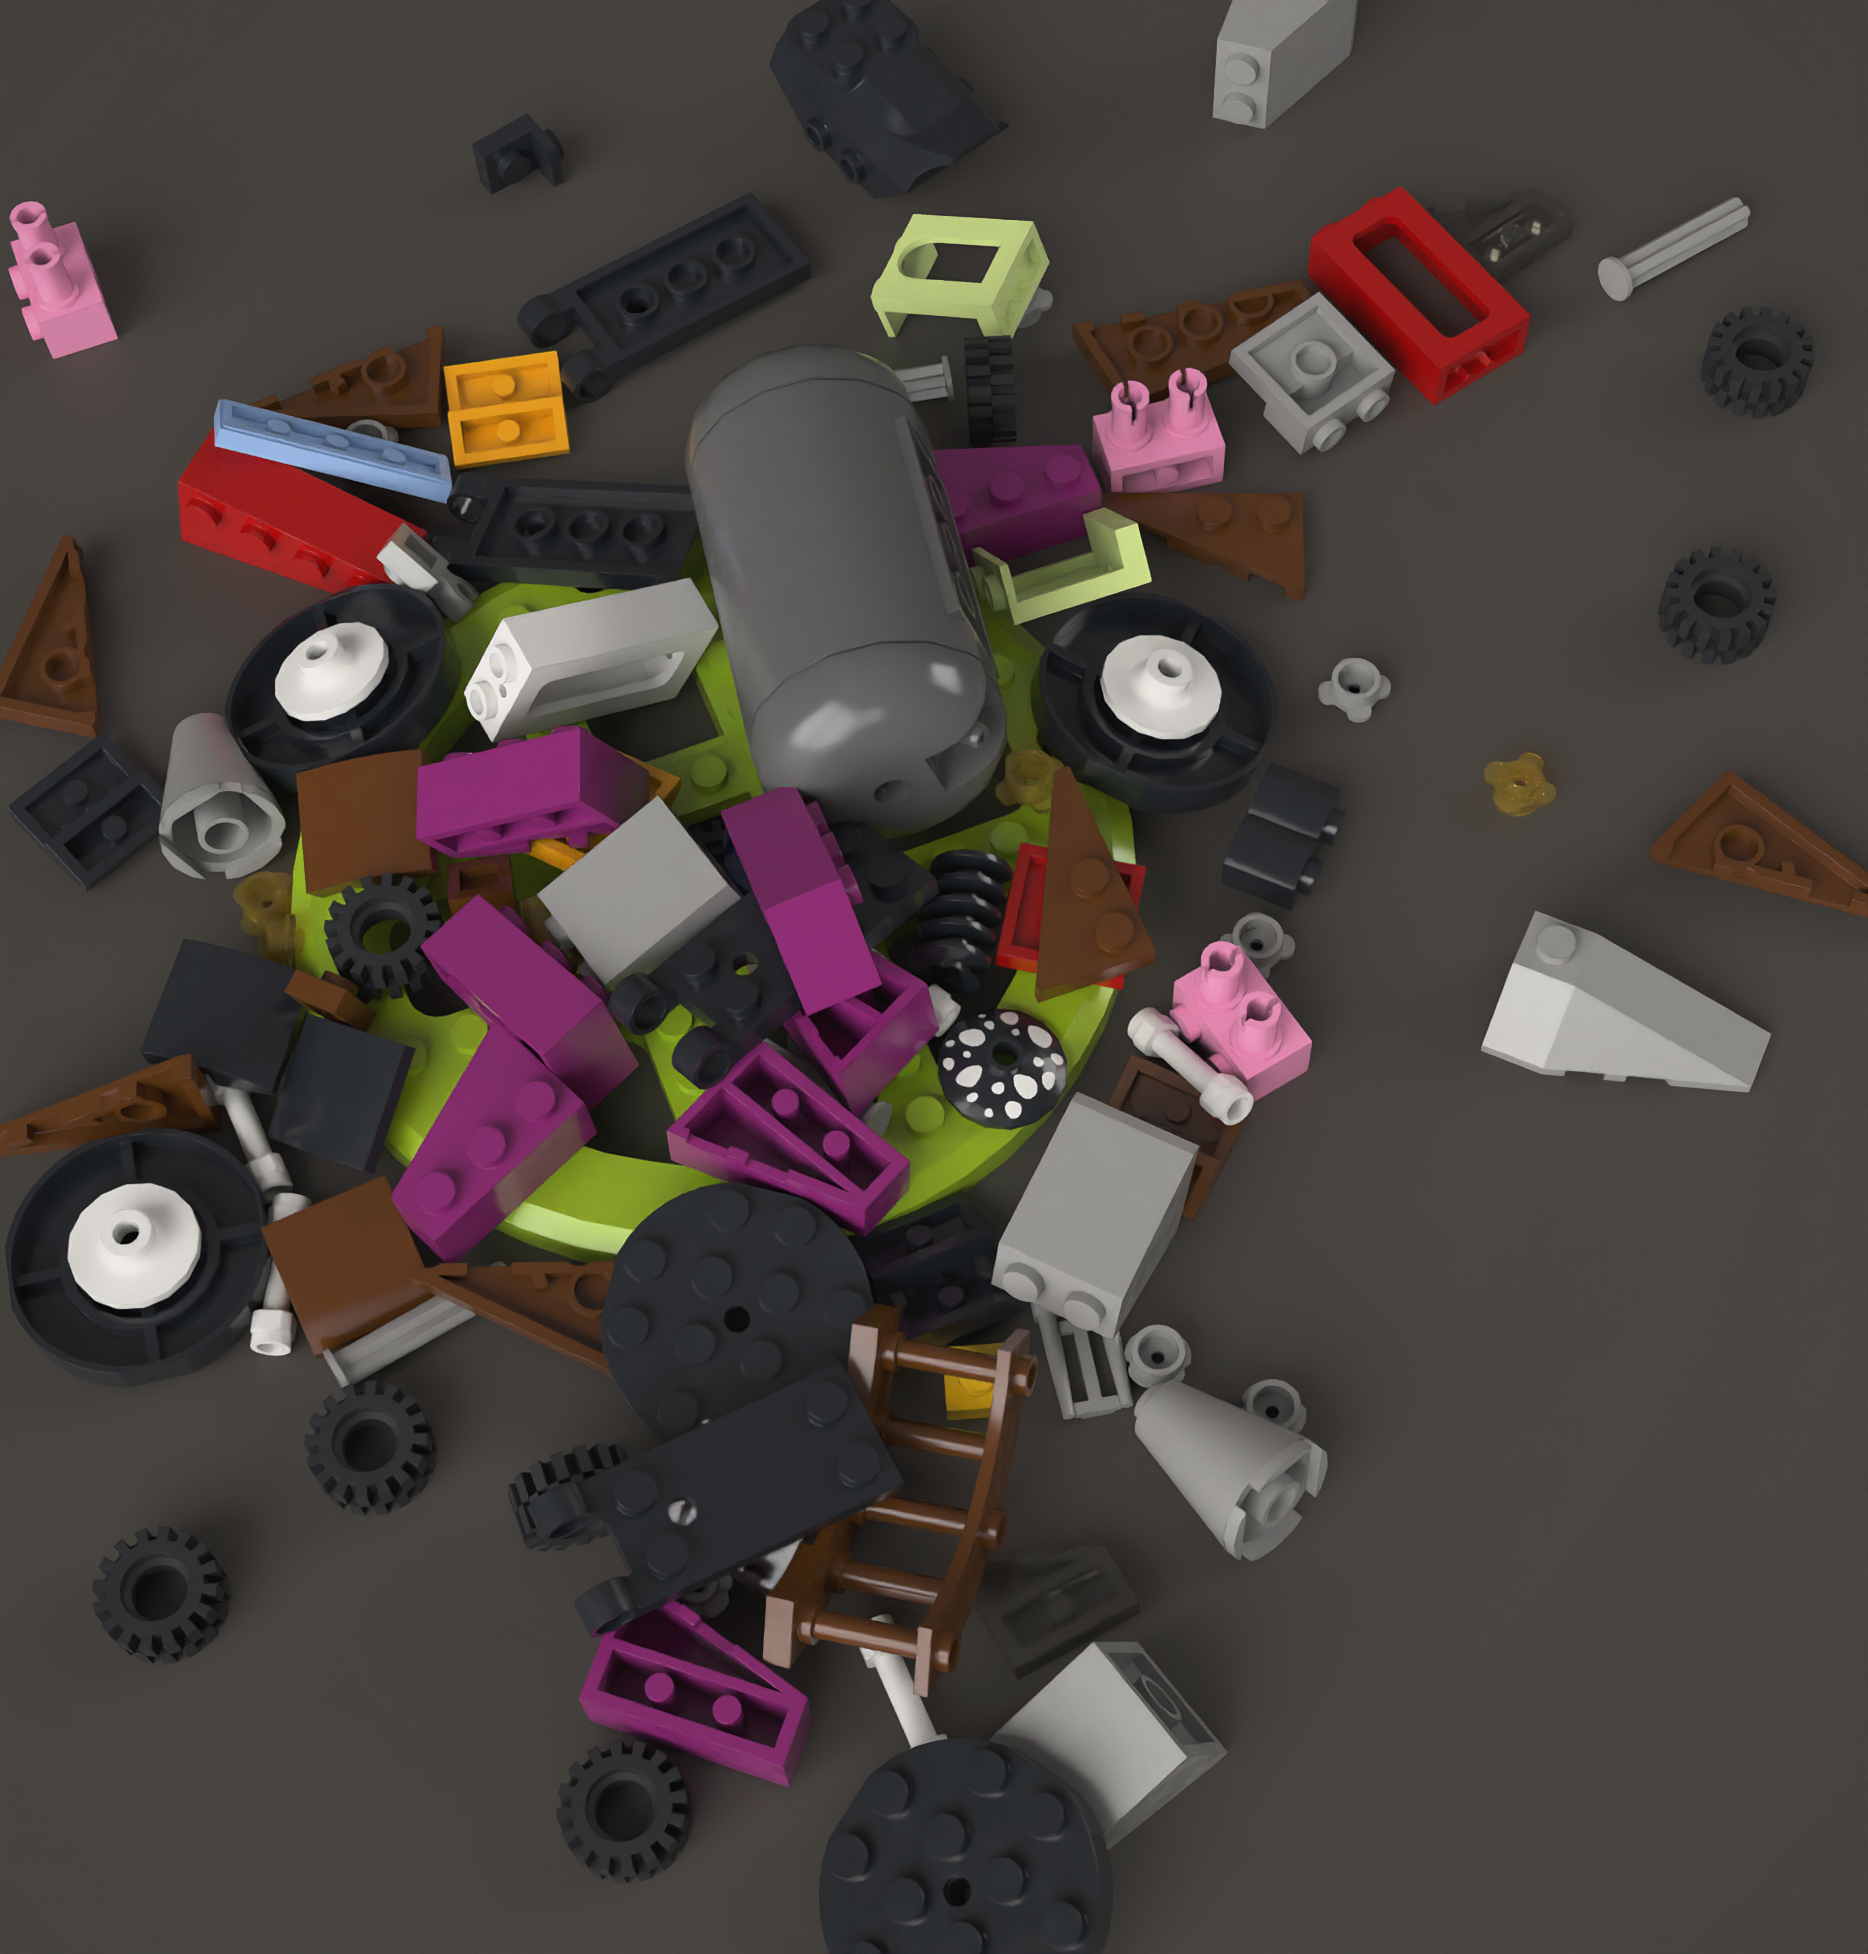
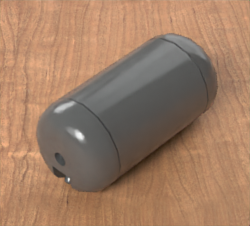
M797 344L759 354L725 374L695 411L685 445V468L749 750L760 785L764 793L779 787H797L804 804L817 800L828 828L843 823L857 824L863 822L886 840L927 830L961 812L987 788L1007 744V716L997 680L1000 678L946 486L938 474V467L925 422L916 412L907 396L905 386L896 374L885 363L871 356L841 345Z

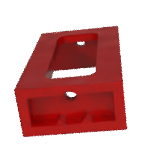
M1402 186L1382 197L1370 199L1360 210L1337 223L1332 222L1323 226L1316 235L1311 237L1307 275L1433 406L1524 352L1531 315ZM1395 236L1479 323L1458 336H1443L1363 253Z

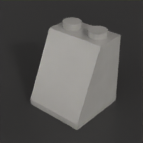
M1232 0L1217 38L1213 118L1264 130L1350 56L1353 48L1358 0Z
M656 796L537 894L552 914L544 921L548 930L568 952L576 946L585 958V961L577 966L578 970L584 978L589 975L596 980L607 993L609 991L613 992L616 986L631 974L639 972L646 975L650 974L744 897L704 844L659 796Z
M1076 1092L999 1241L991 1284L1007 1291L1018 1300L1031 1302L1066 1318L1078 1328L1092 1330L1113 1340L1178 1230L1199 1146Z
M1092 1642L988 1740L1022 1750L1078 1791L1100 1826L1108 1850L1228 1753L1138 1642Z

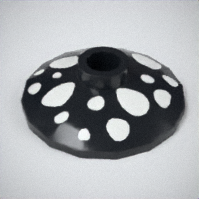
M992 1008L971 1014L949 1031L939 1050L937 1077L945 1099L962 1117L985 1128L1013 1130L1036 1123L1055 1108L1066 1086L1067 1059L1059 1039L1042 1021L1019 1010ZM999 1052L1008 1053L1015 1057L1016 1062L1003 1066L993 1059V1055Z

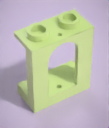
M913 214L902 237L897 240L894 252L881 277L875 282L870 298L888 337L897 336L909 313L977 319L984 337L1011 335L1012 340L1050 262L1033 221ZM933 243L999 247L982 283L926 279L938 256Z
M1105 507L1085 513L1083 518L1091 552L1012 577L1007 563L981 547L971 549L975 567L969 568L974 589L978 592L980 601L987 600L989 608L993 613L998 611L1000 616L1013 625H1017L1152 582L1138 523Z

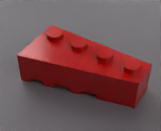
M214 428L211 429L178 480L181 541L333 594L341 590L368 584L397 585L386 574L384 564L376 557L388 539L403 523L425 542L427 538L426 530L292 465L215 446Z

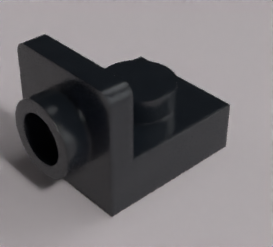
M528 113L472 144L480 182L491 195L510 184L521 181L526 175L537 169L553 187L564 182L560 162L564 158V151L558 138L548 128L543 131Z

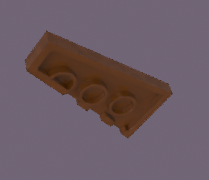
M1295 280L1230 293L1228 301L1216 304H1200L1198 299L1178 303L1176 311L1145 317L1142 310L1120 315V322L1094 327L1093 320L1073 324L1072 339L1110 396L1113 388L1122 382L1124 398H1127L1128 381H1136L1148 389L1149 404L1169 398L1168 382L1170 376L1179 369L1182 374L1181 386L1185 384L1186 368H1193L1203 373L1207 379V385L1236 373L1229 364L1231 350L1312 297V295L1301 280Z

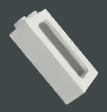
M691 578L503 618L464 692L468 708L472 716L480 721L489 739L494 743L676 698L719 628V625Z

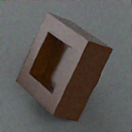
M509 854L446 865L448 902L452 917L477 894L496 910H500L504 905L509 906L512 910L517 909L515 877Z
M296 969L284 991L315 1015L367 1032L376 1015L374 1010L356 997L360 990L359 986L328 970H325L322 978L319 979Z

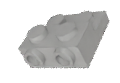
M1320 292L1231 350L1229 360L1231 367L1266 402L1263 416L1300 455L1314 446L1320 452H1325L1332 448L1345 434V425L1358 416L1364 422L1371 421L1377 417L1389 403L1390 397L1388 393L1395 374V369Z

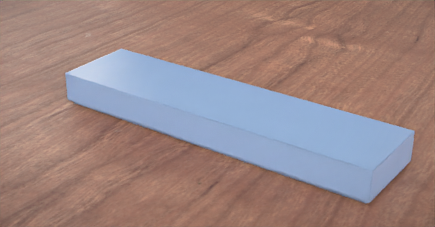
M219 399L214 414L215 446L447 503V498L452 489L449 460L446 455L227 399Z

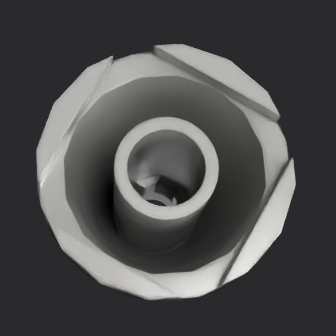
M199 713L185 718L175 728L172 738L158 829L162 853L175 869L194 878L206 879L205 872L224 871L226 879L240 878L263 868L279 853L283 844L281 836L285 828V817L279 802L262 774L244 757L230 733L225 717L214 713ZM238 737V741L240 742L242 747L248 752L245 745Z
M1177 1380L1169 1381L1163 1385L1155 1384L1143 1393L1135 1406L1134 1415L1137 1418L1135 1434L1224 1549L1240 1561L1241 1555L1249 1561H1254L1276 1548L1303 1518L1302 1515L1294 1510V1507L1305 1490L1316 1498L1322 1487L1328 1468L1327 1452L1316 1445L1312 1439Z

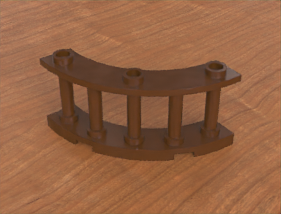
M874 1303L873 1309L866 1310L865 1314H862L852 1323L847 1376L886 1449L890 1445L981 1462L969 1510L891 1496L820 1530L813 1545L799 1543L786 1570L766 1596L762 1663L790 1669L807 1644L815 1645L819 1639L916 1659L913 1694L928 1697L942 1673L951 1674L956 1668L961 1649V1634L975 1601L990 1551L999 1552L1005 1541L1008 1513L1007 1510L1002 1509L1013 1460L1023 1396L1029 1397L1033 1392L1037 1378L1038 1360L1036 1355L1029 1354L1031 1330L1017 1328L999 1347L997 1356L907 1340L906 1334L898 1331L900 1308ZM902 1367L994 1383L987 1434L895 1418L894 1411L887 1409L893 1373H898ZM870 1520L961 1538L946 1578L943 1579L852 1561L850 1551L858 1526H867ZM846 1589L931 1606L918 1629L826 1610L833 1593L843 1595Z

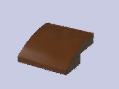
M417 749L376 754L336 762L296 774L306 894L325 898L341 893L349 885L353 889L362 886L360 879L370 875L373 883L382 885V873H393L398 885L401 883L403 876L418 879L439 872L438 851L416 839L418 767L429 765L428 752Z
M1131 1054L1108 1106L1199 1146L1181 1216L1194 1222L1228 1161L1251 1111L1241 1122L1235 1125H1226L1219 1118L1209 1114L1200 1105L1199 1102L1202 1094L1184 1077Z
M382 1175L261 1227L280 1277L317 1359L324 1357L322 1350L329 1348L331 1353L345 1348L436 1296L413 1284L412 1278L417 1268L425 1266L407 1224L390 1198L393 1191L386 1175Z

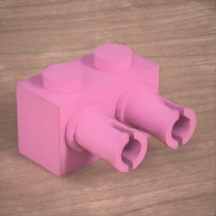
M29 201L17 205L10 214V220L19 239L10 243L18 265L9 267L8 270L19 299L29 298L31 305L21 309L32 339L35 341L44 338L53 359L118 339L94 267L76 222L52 229L42 204Z
M1186 368L1185 384L1181 386L1180 369L1175 371L1170 376L1168 382L1169 398L1149 404V391L1140 382L1128 381L1127 398H1124L1122 382L1113 388L1111 392L1112 410L1106 414L1093 416L1092 453L1106 493H1174L1223 482L1226 446L1206 393L1207 379L1203 373L1193 368Z
M1217 941L1209 944L1201 955V966L1174 981L1173 1004L1169 1014L1171 1020L1180 1028V1037L1188 1044L1195 1041L1207 1058L1205 1062L1218 1074L1234 1075L1247 1087L1248 1092L1252 1094L1254 1102L1308 1071L1312 1040L1239 945L1236 946L1227 941Z

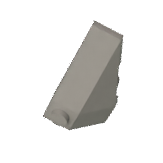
M1535 911L1511 966L1481 1051L1544 1075L1564 1076L1566 1071L1603 1074V1080L1625 1082L1627 1076L1665 1079L1670 1086L1749 1093L1772 1034L1597 933Z

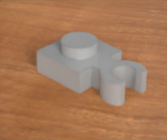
M405 523L388 539L376 557L384 564V570L397 585L417 590L424 595H430L438 607L455 622H458L474 605L472 602L479 596V593L467 581L453 575L447 569L449 562Z

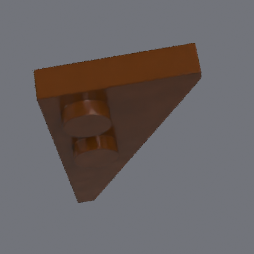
M434 325L425 329L427 339L395 353L390 345L373 351L363 360L350 361L309 379L312 388L280 402L277 396L272 394L254 402L251 406L344 430L360 420H374L383 426H391L394 429L441 427L444 391L443 367H445L447 343L443 325Z
M1102 493L1101 508L1105 507L1138 523L1139 528L1166 538V548L1207 565L1222 566L1230 574L1246 581L1253 574L1285 587V597L1294 601H1304L1305 562L1302 493Z
M63 535L0 669V719L95 739L102 733L84 555L81 546L77 545L74 537Z
M1069 766L1055 770L1053 778L1035 984V997L1038 1003L1153 965L1157 953Z
M1729 769L1652 844L1648 856L1656 863L1868 918V872Z
M184 1054L0 1125V1157L75 1149L91 1141L152 1127L173 1128L194 1134L221 1131V1107L192 1054Z
M567 1261L511 1262V1266L468 1267L467 1263H441L435 1267L417 1268L412 1278L414 1285L612 1378L604 1356L600 1318L615 1261H592L586 1265H572Z

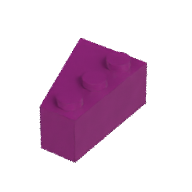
M570 725L554 728L551 731V735L539 738L504 740L497 744V748L474 754L467 752L451 753L446 755L442 762L418 767L416 839L453 859L532 852V840L568 837L570 848L590 847V835L613 833L649 803V771L591 735L587 729Z
M779 787L721 811L741 864L778 945V950L789 971L806 1015L809 1016L882 985L852 908L864 902L849 865L845 863L832 831H829L817 800L804 804L797 787Z
M477 894L420 947L440 978L489 1027H491L496 1019L585 1103L588 1112H590L639 1066L608 1011L610 995L589 975L581 981L569 972L572 969V965L550 941L544 940L540 945H537L528 937L531 934L529 927L509 906L504 905L500 910H496Z
M872 950L869 952L882 985L809 1016L806 1015L804 1008H802L783 1024L784 1028L841 1105L856 1117L939 1031L927 983ZM758 964L746 965L749 974L757 968Z
M495 1019L390 1198L407 1226L445 1263H458L596 1135L597 1131L585 1103Z
M675 1600L609 1634L603 1635L579 1696V1701L591 1722L789 1788L814 1721L808 1697L739 1645H733L705 1624L701 1617L684 1604L681 1606Z

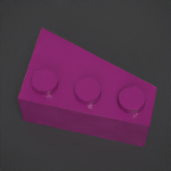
M1081 444L933 450L938 474L946 486L969 568L975 567L971 549L981 547L1006 562L1088 536L1083 514L1101 509L1102 489Z
M764 1041L737 1062L720 1083L707 1089L666 1131L672 1161L728 1183L738 1182L803 1198L819 1208L838 1227L866 1237L909 1191L910 1161Z

